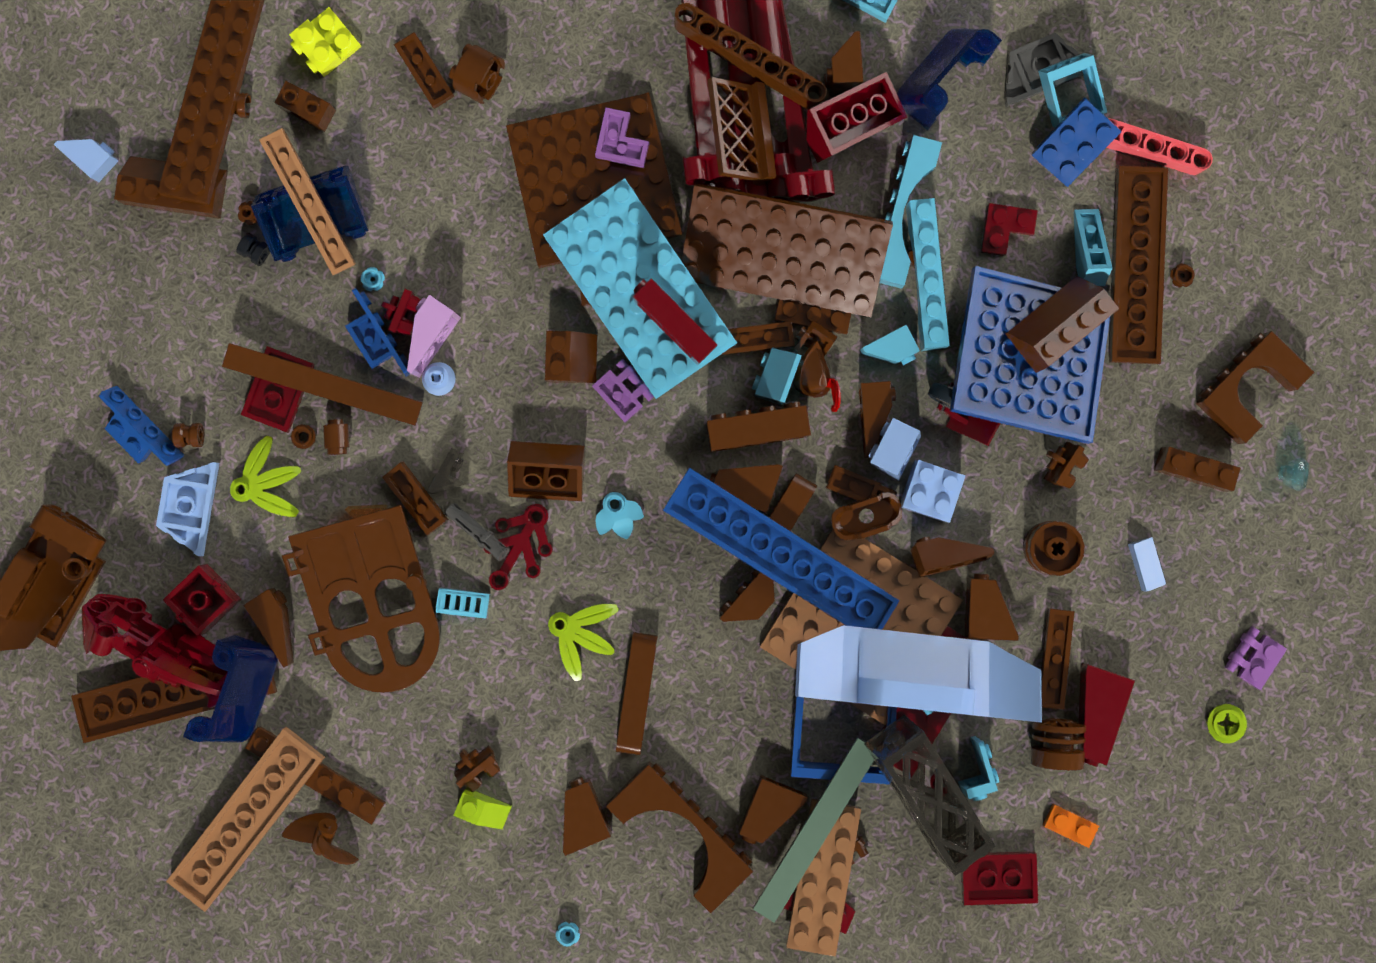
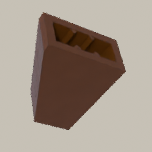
M777 464L719 469L717 474L712 473L710 481L754 509L767 513L783 466Z
M974 574V578H967L965 637L969 639L1018 641V633L997 581L989 579V574Z
M760 775L738 829L742 839L751 844H755L756 841L764 843L806 803L808 799L807 794Z
M583 777L573 779L569 782L570 786L566 787L563 833V853L565 856L610 838L612 834L590 778L583 780Z

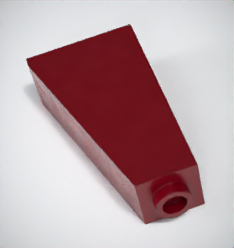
M1082 662L1080 669L1079 723L1086 725V732L1078 735L1086 738V742L1078 744V749L1085 752V763L1098 767L1099 763L1108 764L1135 680Z

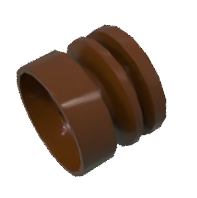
M1047 718L1042 720V723H1032V728L1044 732L1032 733V738L1043 742V745L1031 747L1030 764L1054 770L1073 771L1084 769L1085 752L1074 748V745L1085 743L1086 738L1074 734L1085 733L1086 725L1061 718Z

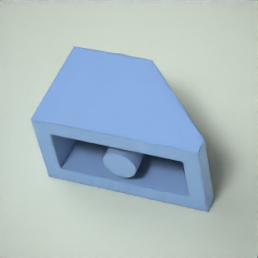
M92 139L57 141L54 144L84 173L97 182H100L118 162L113 156L115 151L105 142L99 144Z

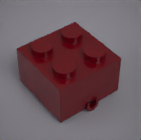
M208 564L198 565L163 599L176 614L175 618L180 623L184 622L197 636L206 634L242 600Z

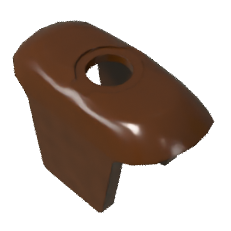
M886 492L842 506L832 514V527L837 536L844 540L863 539L890 530L902 519L901 503L894 494ZM863 509H870L873 512L874 518L870 523H863L860 520L859 514Z

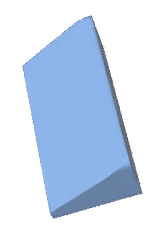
M1150 537L1129 543V550L1141 590L1147 592L1166 585L1153 538Z

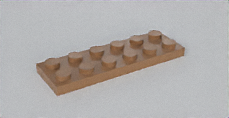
M811 798L809 815L815 807L816 803L818 802V799ZM846 805L797 885L786 948L836 957L861 814L860 807Z

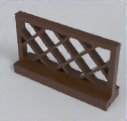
M711 77L707 81L719 175L751 180L753 185L762 186L776 178L765 83L755 82L749 85ZM717 87H721L727 94L725 99L719 95ZM736 91H742L743 102L735 94ZM729 99L738 108L736 113L728 106L727 101ZM721 109L730 118L727 123L720 116ZM740 113L745 116L746 126L738 118ZM732 123L741 131L738 137L729 127ZM724 132L733 142L730 147L723 140ZM744 136L748 140L749 150L741 141ZM735 146L744 155L741 161L732 151ZM727 156L736 166L734 169H727ZM747 160L751 163L752 172L744 165Z

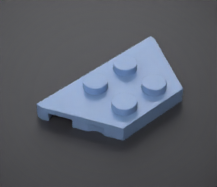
M216 462L164 477L156 526L165 533H169L180 544H184L191 549L197 556H204L220 464Z

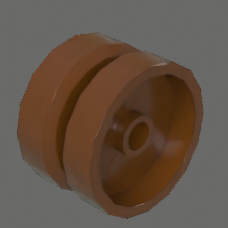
M1045 521L1038 523L1028 531L1024 539L1023 553L1026 561L1034 570L1042 574L1062 576L1071 573L1080 565L1084 557L1085 545L1082 535L1075 527L1066 522ZM1052 544L1055 545V550H1054V552H1052V551H1053V547H1051Z

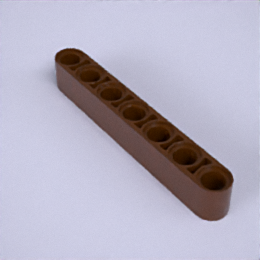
M682 3L676 8L674 27L679 33L808 110L823 103L826 96V87L822 82L690 3ZM687 15L691 20L684 22L679 17ZM709 28L713 33L706 35L701 32V29ZM731 41L734 46L727 48L722 42ZM750 53L754 55L756 59L749 61L746 60L743 55ZM772 66L777 72L774 74L768 73L765 67ZM793 79L797 81L798 86L792 87L787 84L786 80ZM815 92L820 98L811 99L808 93Z

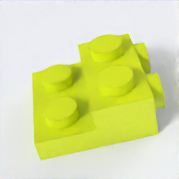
M330 7L311 22L307 19L289 34L293 39L290 45L299 55L304 53L308 57L305 63L314 74L319 71L323 77L362 47Z

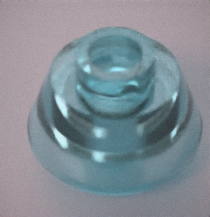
M1304 458L1286 461L1285 465L1280 466L1279 480H1283L1285 486L1295 491H1301L1306 487L1309 477V463Z

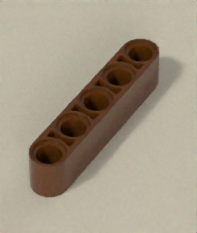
M633 632L616 752L641 754L658 635Z

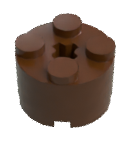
M466 44L458 64L451 68L449 78L453 80V88L480 104H484L483 99L490 100L501 83L502 76L499 75L500 68L505 69V62L499 56L478 45Z

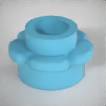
M370 267L361 274L360 280L367 291H378L383 287L385 276L382 271H378L375 267ZM372 277L375 278L374 282H371Z
M572 922L561 923L556 931L557 941L566 947L577 943L580 938L578 926Z

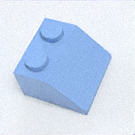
M893 418L890 423L886 422L880 433L883 438L879 445L875 444L869 458L872 459L870 462L872 466L900 480L921 438L920 430Z

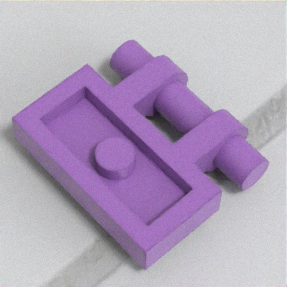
M622 359L616 364L622 373L616 377L609 370L592 387L626 423L643 407L637 400L641 395L648 401L652 400L654 396L644 381L637 375L633 365L629 366ZM626 379H629L637 388L632 393L623 384Z
M1251 626L1247 633H1243L1240 637L1241 642L1235 652L1231 651L1229 654V661L1225 668L1234 672L1239 665L1242 669L1237 676L1256 689L1261 690L1287 648L1266 635H1263L1258 642L1255 638L1260 631ZM1252 647L1254 651L1246 661L1243 657L1248 649Z

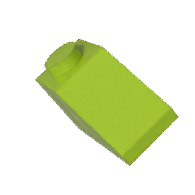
M466 788L462 793L453 816L478 826L503 829L512 806L477 791L471 792Z

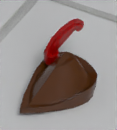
M815 340L798 364L793 378V385L803 395L813 398L827 395L831 388L834 404L831 406V411L837 412L841 402L840 386L836 379L831 378L822 349L818 341Z

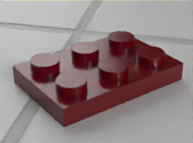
M268 346L264 354L312 369L315 366L311 362ZM255 377L241 415L289 433L304 392Z
M1035 851L961 854L963 905L1038 903L1037 853Z

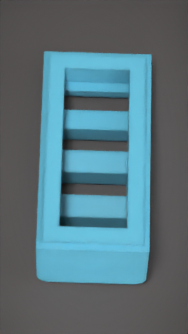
M441 587L438 590L436 613L487 618L490 594ZM446 594L451 595L449 608H445ZM457 596H461L459 609H455ZM467 597H471L469 611L465 610ZM477 598H481L479 612H475Z

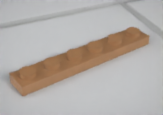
M281 128L259 139L332 275L354 266L356 263L284 129Z

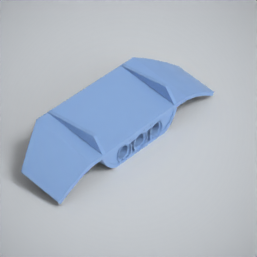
M843 625L799 643L797 647L796 697L1042 723L1041 670L989 641Z

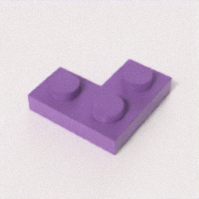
M610 108L605 109L595 157L644 168L649 141L626 137L630 120L629 112Z

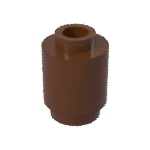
M343 419L328 420V425H323L324 449H327V455L347 454V448H350L348 424H343Z

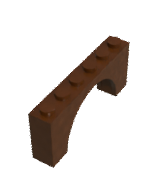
M649 761L607 802L606 807L623 825L638 814L654 810L673 812L689 820L702 835L708 852L705 873L693 890V896L712 913L753 872L751 865L753 861L744 851L739 853L733 847L735 842L729 835L725 833L722 836L716 830L718 827L716 822L710 816L705 818L699 812L700 806L692 798L687 800L681 794L684 790L677 782L673 780L670 783L664 776L666 774L665 770L658 763L653 765Z

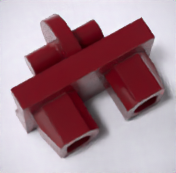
M404 289L398 307L396 306L399 297L394 295L390 303L382 301L381 307L387 309L384 318L387 320H391L395 312L388 329L389 331L398 335L399 333L412 335L414 322L405 318L409 310L418 312L416 307L421 299L416 297L412 291Z

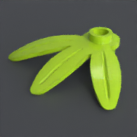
M265 436L249 454L244 466L243 476L231 483V496L239 502L251 499L261 508L277 515L296 517L299 513L296 507L279 496L264 492L263 490L290 481L300 474L301 468L298 466L279 467L258 476L269 456L273 442L272 437ZM240 485H243L245 488L243 494H240L238 491Z
M616 604L594 605L580 610L572 616L558 612L550 617L548 628L553 635L559 637L562 662L569 675L575 681L581 680L582 670L580 657L573 641L599 654L612 655L614 653V648L606 640L587 629L581 628V626L595 624L611 617L618 612ZM558 620H562L564 622L563 629H558L556 627V622Z

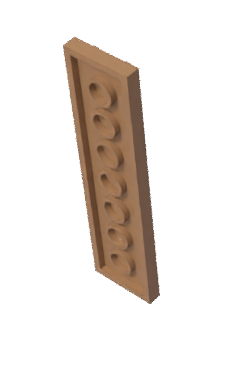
M288 727L283 728L166 882L206 912L324 760L325 756Z

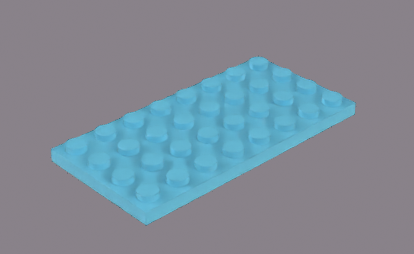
M625 178L543 234L655 399L737 344ZM652 278L717 344L716 348L699 365L634 302L633 296L635 294L633 290L643 279L648 282Z

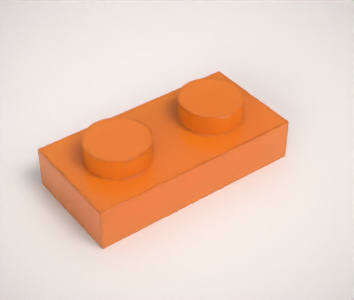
M1054 803L1043 823L1045 828L1087 848L1090 847L1099 828L1098 824Z

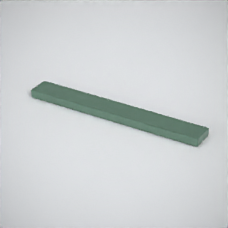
M856 738L753 906V910L775 923L878 755V749L860 738Z

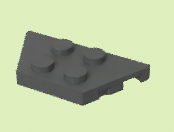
M1056 33L1010 51L1007 63L1005 106L1009 107L1043 93L1038 70L1075 57L1079 52L1072 46L1066 45L1065 41ZM1082 70L1053 81L1054 88L1083 76Z

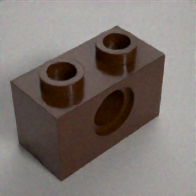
M285 81L274 102L281 110L324 132L336 112L330 103Z

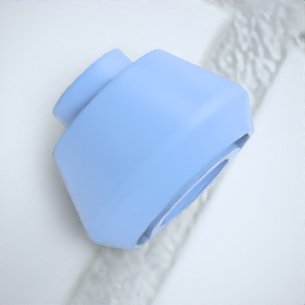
M432 363L426 367L422 374L423 386L430 394L436 396L445 395L455 385V373L445 363Z

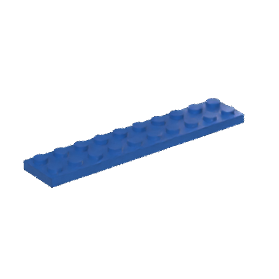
M688 468L662 510L845 626L882 630L900 601L691 468Z

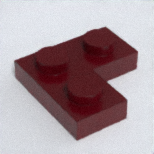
M989 203L981 253L1006 256L1010 233L1033 236L1038 210Z

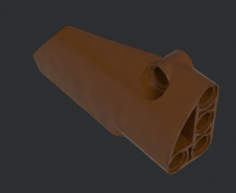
M52 504L41 505L29 526L35 530L25 548H21L15 555L0 580V651L27 649L83 579L90 575L93 569L92 565L107 541L87 523L67 511L66 513L62 512V508ZM75 562L81 565L82 570L80 574H76L73 570Z

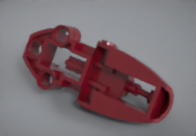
M97 594L82 606V634L86 654L91 651L98 656H107L112 652V649H115L133 659L132 669L140 677L147 678L153 683L162 680L163 683L171 684L175 688L182 684L205 692L209 698L207 705L209 708L226 702L238 693L243 681V670L226 653L201 635L197 636L184 625L175 623L166 630L152 622V615L146 612L147 605L141 599ZM117 627L123 629L126 633L124 635L119 634ZM194 665L224 676L219 681H211L192 670L191 666Z

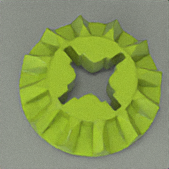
M1226 703L1217 705L1215 709L1208 712L1209 717L1208 721H1206L1208 733L1215 740L1229 744L1238 741L1244 735L1247 728V720L1240 708ZM1226 716L1229 721L1235 723L1227 726V730L1217 724L1220 721H1224Z

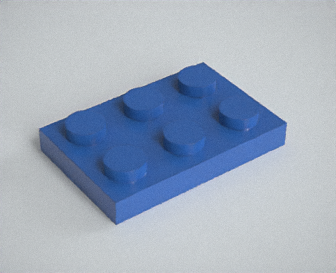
M1084 97L1036 147L1031 155L1068 187L1122 131Z

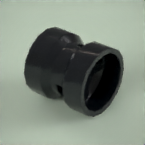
M246 233L242 237L236 249L237 254L242 257H249L251 262L257 266H261L271 252L269 244L264 241L259 242L257 237L251 233Z

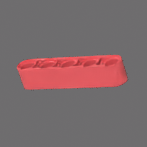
M1108 118L1122 132L1106 148L1190 175L1200 174L1212 164V154L1205 148ZM1123 135L1130 136L1132 144L1125 143ZM1147 142H1151L1155 146V152L1148 150ZM1170 149L1178 153V159L1172 158ZM1194 157L1201 160V167L1195 165Z

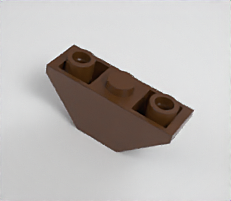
M755 569L751 573L755 577L749 584L745 581L735 592L738 596L734 601L728 600L720 608L719 611L722 614L719 618L723 622L758 620L775 601L773 580Z

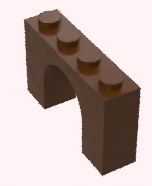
M1272 331L1263 334L1260 332L1254 336L1249 342L1252 346L1246 352L1244 350L1239 352L1232 360L1234 364L1229 369L1224 368L1215 377L1218 381L1212 387L1210 385L1205 387L1198 395L1200 399L1196 404L1237 444L1247 443L1263 426L1245 409L1239 400L1238 384L1245 372L1251 368L1263 369L1271 374L1288 392L1298 390L1314 373Z

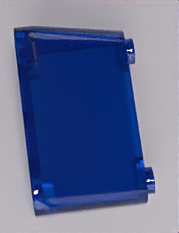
M955 28L948 31L899 88L897 95L905 112L928 131L937 121V117L948 103L946 91L938 85L958 61L964 67L971 63H980L984 66L1002 39L989 29Z
M341 166L310 176L340 235L346 234V236H352V239L366 235V232L369 231V225L349 166ZM284 185L262 192L254 198L251 208L274 261L281 259L282 262L290 261L296 258V253L300 248L315 244Z
M233 635L217 640L213 651L212 659L214 664L220 669L228 671L211 718L197 716L191 719L186 726L183 738L195 742L240 743L250 738L254 731L278 663V658L270 647Z

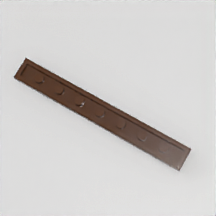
M231 343L228 344L222 364L224 368L416 426L423 404L420 401Z

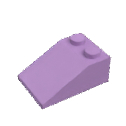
M431 295L427 299L422 298L416 307L418 312L414 318L407 371L419 378L461 319L459 315Z

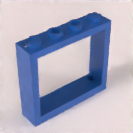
M796 697L791 777L831 780L840 764L800 761L804 697ZM888 706L883 767L870 766L861 782L891 785L897 707Z

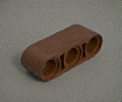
M797 473L778 501V505L775 506L769 516L770 519L789 531L794 527L817 488L816 484Z

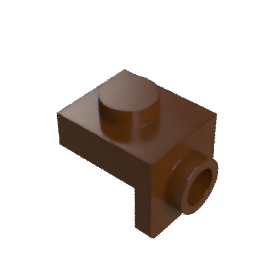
M812 321L808 329L803 326L795 339L799 342L794 349L799 351L802 345L809 348L816 340L825 356L837 339V336Z

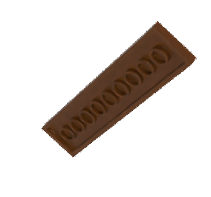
M265 0L210 1L159 185L158 193L161 196L205 205L210 204Z

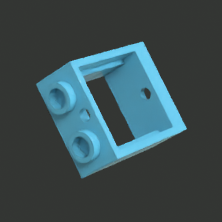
M1082 53L1038 70L1051 123L1054 128L1066 116H1061L1053 81L1081 70L1089 101L1103 114L1107 113L1094 55Z

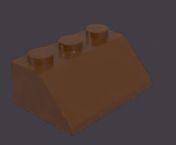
M511 441L507 459L509 497L582 501L585 446Z

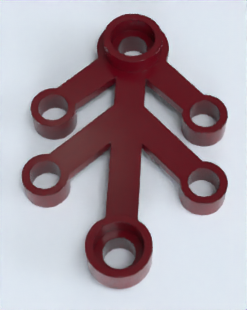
M532 504L526 508L523 515L509 519L500 518L496 521L495 528L501 533L507 532L510 527L526 525L520 534L498 539L506 547H513L500 570L494 571L489 577V584L493 589L502 590L508 586L510 581L508 575L522 551L527 566L526 575L530 578H536L540 575L541 568L536 564L530 542V536L534 529L539 541L538 553L543 557H547L553 552V547L548 542L544 528L549 515L543 505ZM535 511L541 514V518L538 521L532 519V513ZM502 520L507 522L505 530H501L498 526ZM543 545L549 546L550 552L548 554L541 552ZM483 548V550H484L486 553L491 554L488 550H486L485 548ZM531 566H535L538 569L537 574L534 576L529 573ZM498 575L504 577L502 585L497 584L495 581Z

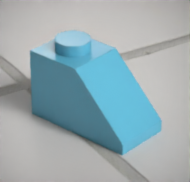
M907 325L860 349L863 355L892 364L902 362L903 365L915 360L914 354L920 351Z

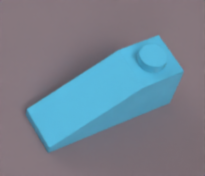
M1099 209L1074 210L1075 256L1078 276L1097 286H1105L1112 270V264Z

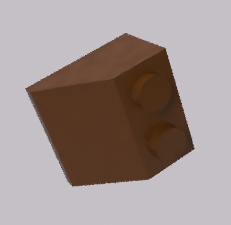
M860 31L853 33L832 57L829 67H826L823 83L826 89L829 90V96L840 95L863 83Z
M546 331L545 381L551 383H596L597 335L573 331Z

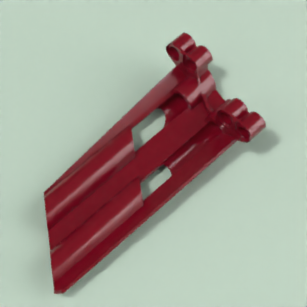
M681 0V4L690 3L794 65L782 0ZM683 15L684 22L691 20L689 16ZM709 28L701 29L703 34L710 35L713 33ZM685 36L697 156L683 157L685 183L688 185L699 183L796 203L812 202L834 196L835 189L832 169L813 171L802 106L784 95L787 139L785 142H780L771 134L776 178L762 186L753 185L751 180L719 175L707 81L710 79L707 49ZM731 41L722 42L727 48L734 46ZM750 53L743 55L744 58L749 61L756 59L755 56ZM727 62L730 81L749 85L760 82ZM772 66L765 67L768 73L774 74L777 72ZM793 79L786 80L790 86H798L797 81ZM736 91L735 94L743 102L742 91ZM729 99L727 104L736 113L738 108ZM721 109L720 116L727 123L730 118ZM740 113L738 118L746 126L745 116ZM734 123L729 126L737 137L741 134V131ZM724 132L723 140L730 147L733 142ZM744 136L741 141L749 150L748 140ZM735 146L732 151L741 161L744 155ZM727 156V169H734L736 166ZM747 160L744 165L752 172L751 163Z

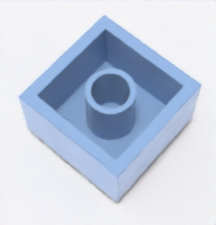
M915 460L900 502L901 507L945 523H950L965 475L921 460Z

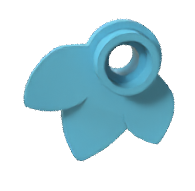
M611 492L604 497L603 509L596 515L597 531L600 535H603L613 529L617 535L628 539L633 531V520L642 519L644 517L643 511L638 503L626 500L624 495L619 492ZM613 499L618 500L620 503L617 509H613L610 506V502Z

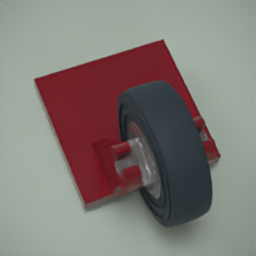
M950 382L948 387L939 383H933L928 391V395L939 403L936 409L950 417L946 427L989 446L1001 423L951 412L950 406L954 383Z

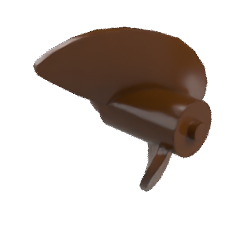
M314 813L298 818L291 822L282 833L284 838L310 843L316 855H323L325 858L336 863L350 865L359 860V858L349 852L332 845L338 826L335 815L331 813Z

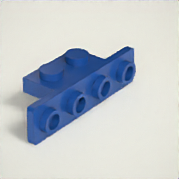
M356 288L352 289L366 314L345 327L370 367L373 369L394 357L404 375H410L407 371L408 361L404 354L398 356L394 347L398 346L390 333L385 335L381 327L385 324L377 312L371 313L368 306L372 303L365 292L359 293Z
M118 386L109 388L99 394L100 399L115 413L105 427V430L138 464L145 461L151 452L166 466L180 460L184 456Z

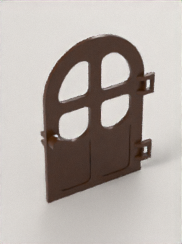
M402 505L288 536L293 552L282 555L288 577L301 575L319 630L318 632L308 634L314 656L326 653L334 669L345 680L367 691L394 692L407 688L419 681L428 672L437 656L440 644V630L426 585L427 581L424 579V571L421 569ZM294 558L297 569H291L288 559ZM386 579H397L406 583L407 588L413 593L415 600L414 609L391 616H384L381 613L375 594L377 585ZM347 590L356 592L363 599L368 614V621L339 629L332 621L329 611L330 603L340 592ZM420 623L424 628L423 649L414 663L401 665L396 660L388 631L407 624ZM367 635L375 637L384 669L377 674H368L361 671L346 658L342 651V643ZM314 638H320L323 648L317 649Z

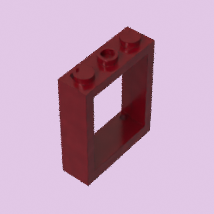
M652 278L648 282L643 279L633 290L635 294L633 296L634 302L697 365L716 348L717 344Z

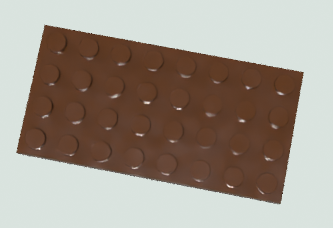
M695 183L682 263L696 283L872 317L893 221Z

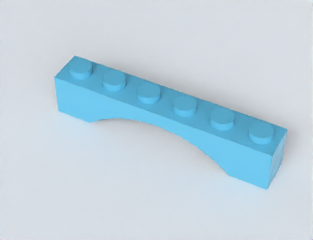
M913 135L910 142H905L902 156L906 157L904 166L899 165L896 179L900 180L898 189L893 188L889 203L893 204L891 213L887 212L885 220L893 221V227L879 283L900 289L905 286L911 261L906 252L902 235L904 208L914 187L936 167L942 142Z
M935 198L910 200L906 205L916 273L920 350L945 349L950 345Z

